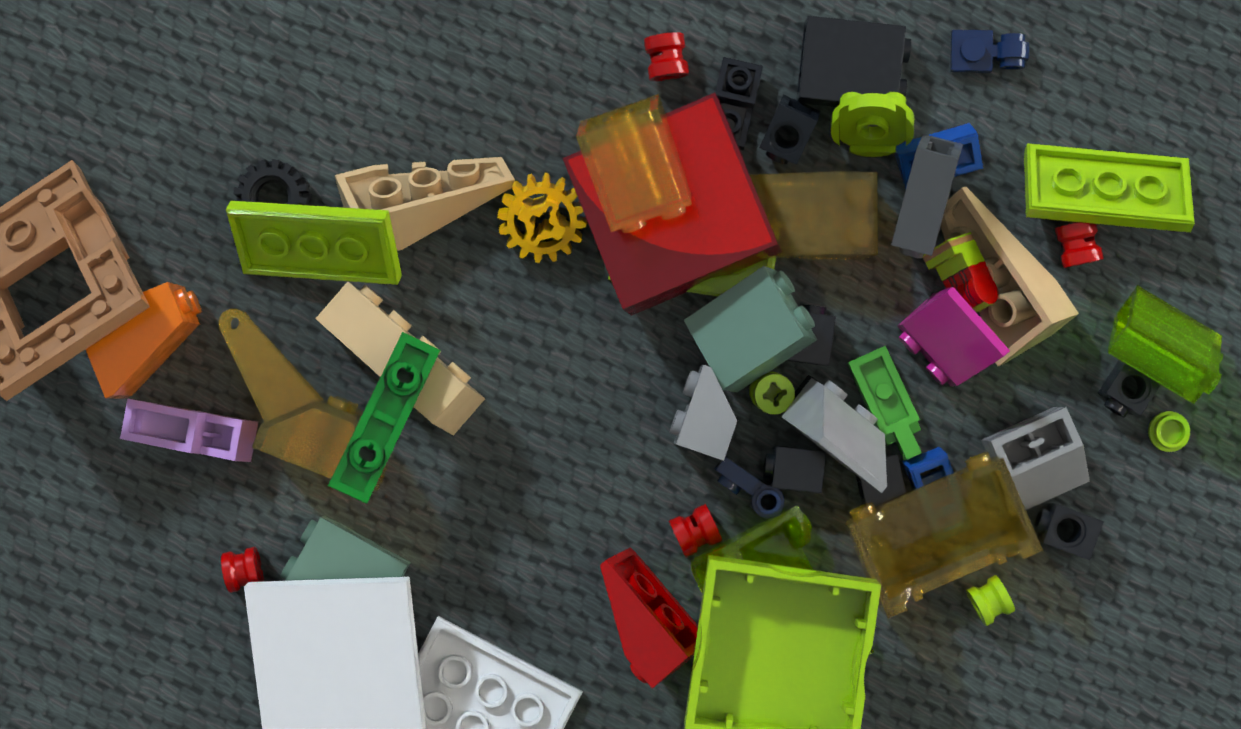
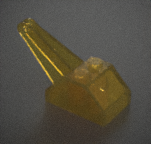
M239 309L224 311L219 318L220 331L264 420V423L260 425L252 448L331 479L362 416L361 413L356 412L359 404L339 396H329L328 400H324L246 312ZM234 318L239 320V326L236 329L231 327V321ZM385 465L372 493L379 491L388 469L387 465Z

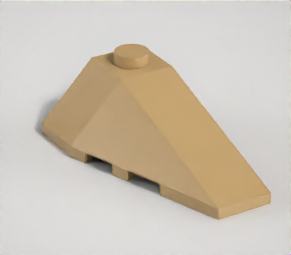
M502 157L453 160L448 164L447 171H438L434 168L426 167V162L412 163L411 173L388 174V164L335 175L344 208L389 210L397 251L403 250L512 188L515 182Z
M967 187L961 188L948 200L941 224L945 241L971 232L998 289L997 301L980 311L979 314L981 319L1010 350L1009 353L995 362L997 366H1001L1052 336L1079 313L1057 280Z

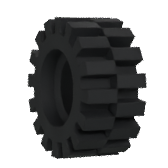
M272 159V161L260 160L256 166L251 164L246 168L248 172L244 176L240 174L237 180L240 182L238 188L234 187L233 194L237 196V201L258 202L259 191L270 182H278L285 186L288 191L287 204L309 205V201H312L308 188L310 186L302 174L290 164L276 159Z

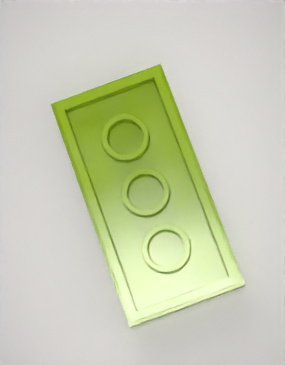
M1029 143L1025 147L1026 217L1191 233L1195 222L1189 158Z
M230 201L226 208L243 274L398 285L402 272L389 210Z

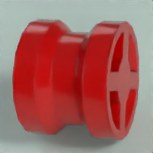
M256 546L246 548L241 554H235L232 551L222 553V574L229 593L239 591L248 582L264 581L260 555Z

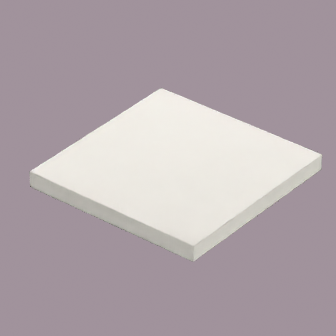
M410 577L248 582L244 586L262 729H426Z
M440 616L434 622L418 653L426 729H564L583 693L582 690Z

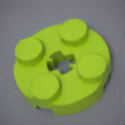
M847 92L840 97V103L832 113L831 135L834 142L839 146L840 140L850 145V152L865 157L887 156L895 153L896 146L902 144L905 140L906 146L912 141L914 136V114L906 105V97L898 92L886 94Z

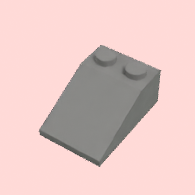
M811 378L781 417L841 465L882 493L887 487L885 434L874 426L878 418L860 404L855 409L844 402L848 394L830 380L823 385Z

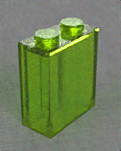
M1137 285L1114 317L1108 353L1192 404H1195L1203 393L1210 394L1216 388L1222 376V373L1219 372V365L1223 359V353H1221L1222 335Z

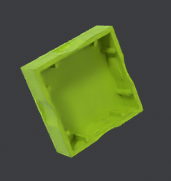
M708 555L684 728L861 729L865 702L864 673L867 658L873 646L881 584L876 579Z

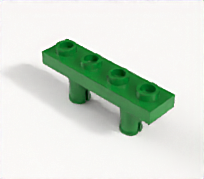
M404 332L401 333L328 484L329 487L365 504L368 503L441 350Z

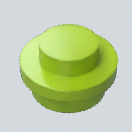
M1165 411L1157 414L1151 420L1148 427V436L1151 443L1157 449L1164 452H1175L1187 444L1190 438V426L1181 414Z

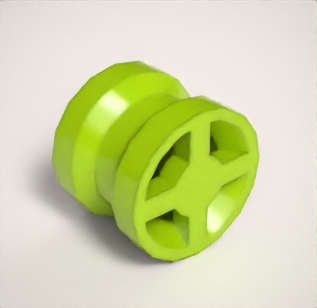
M770 371L750 384L749 396L752 403L763 412L781 414L794 401L795 390L787 377Z
M997 575L988 578L987 583L980 588L973 586L966 590L977 615L985 626L994 623L995 617L1002 613L1009 615L1015 612L1014 604Z

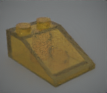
M834 171L750 175L782 250V253L770 258L866 259L878 255L877 172Z

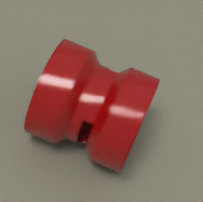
M662 33L644 39L645 52L650 55L651 64L648 66L649 81L679 79L689 75L688 62L683 59L682 50L685 48L683 33Z
M1077 222L1055 228L1057 241L1063 243L1064 252L1061 255L1063 268L1104 259L1102 248L1096 244L1094 238L1098 232L1096 224Z
M706 504L695 508L690 516H678L669 520L685 558L697 553L698 548L702 545L708 544L712 546L723 541Z

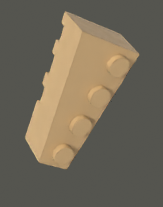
M347 282L315 319L381 377L401 333L404 332L414 337L408 332L412 325L395 310L388 315L381 309L379 305L383 299L367 285L364 284L361 289H358L350 282ZM422 336V337L419 339V340H421V341H423V342H425V343H427V344H429V345H431V346L437 348V347H436L432 342H430L426 337ZM437 357L414 408L432 424L454 436L485 398L467 383L471 377L454 362L447 366Z

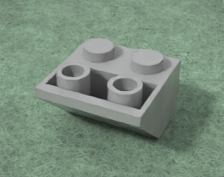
M701 365L698 372L692 370L688 375L682 394L692 397L690 404L686 406L685 412L681 410L676 411L669 433L676 435L674 441L676 445L724 461L737 419L712 368Z
M1067 407L1050 408L981 440L1015 515L1090 482L1084 445Z

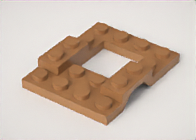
M73 160L0 207V396L6 401L150 307L127 262L129 256L103 204L94 196L82 170ZM70 247L91 294L24 337L21 329L25 325L8 287Z

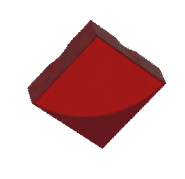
M715 92L563 158L621 307L630 316L682 295L693 286L707 279L732 274L782 253L762 201L746 168L743 155L724 109Z

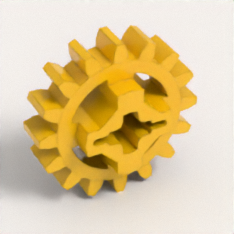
M549 173L544 174L542 182H536L535 177L532 174H528L526 186H523L518 181L513 183L512 190L515 195L504 193L502 203L508 208L504 207L498 210L497 218L506 221L500 225L499 233L500 235L510 234L506 245L509 249L516 245L521 247L520 258L523 259L531 252L534 253L535 263H540L543 254H548L552 262L557 261L558 250L561 249L569 255L572 253L570 241L576 243L582 241V233L578 229L586 228L587 219L579 215L584 211L580 201L574 202L577 198L575 188L568 191L564 189L565 178L561 177L554 184L550 183ZM535 194H545L534 199L529 197ZM561 201L569 212L570 222L566 220V216L560 214L559 204ZM550 206L549 220L544 219L535 230L536 217H540L543 212L546 213ZM515 215L518 216V220L525 224L526 231L524 234L516 224ZM554 238L552 241L540 242L541 240Z

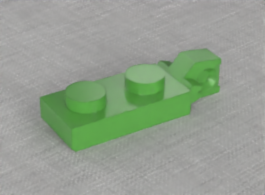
M886 346L848 362L847 366L868 411L878 418L875 426L885 434L886 445L896 442L903 460H909L921 454L922 452L913 435L921 431L918 423L920 419Z

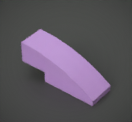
M127 399L120 439L232 461L251 462L258 422Z

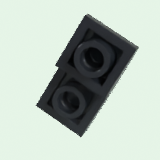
M723 57L715 93L724 109L738 146L743 151L763 66Z

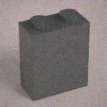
M925 134L922 135L916 149L891 243L892 246L900 247V253L914 258H923L924 254L932 256L963 144Z

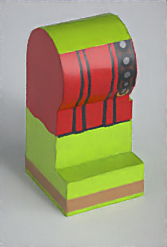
M971 232L948 239L936 246L932 256L924 254L923 259L928 269L936 268L945 288L954 287L976 313L997 301L998 289L996 283L993 281Z

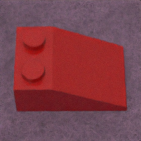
M630 547L606 559L600 564L624 655L631 663V671L637 679L643 683H648L653 689L694 656L698 625L639 555Z

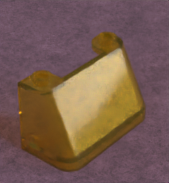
M988 452L975 455L965 461L967 467L876 507L873 502H870L850 511L852 518L846 521L845 524L866 578L876 579L881 584L878 608L887 618L907 611L905 603L909 601V596L915 602L923 599L922 594L995 562L999 565L1008 562L1005 554L1007 557H1012L1020 553L1021 557L1025 559L1043 551L1004 458L999 456L990 458Z

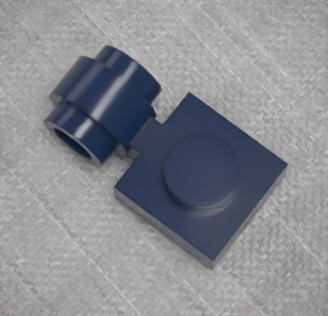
M993 30L951 31L950 72L991 73L993 59L1000 61V69L1020 70L1025 68V61L1029 60V42H1025L1024 34H1002L1001 42L993 45Z
M725 457L724 461L720 460L714 468L721 474L717 481L736 495L741 489L752 495L751 506L759 516L773 518L783 510L785 500L778 488L765 485L727 457ZM766 494H772L774 505L771 508L764 509L761 506V498Z

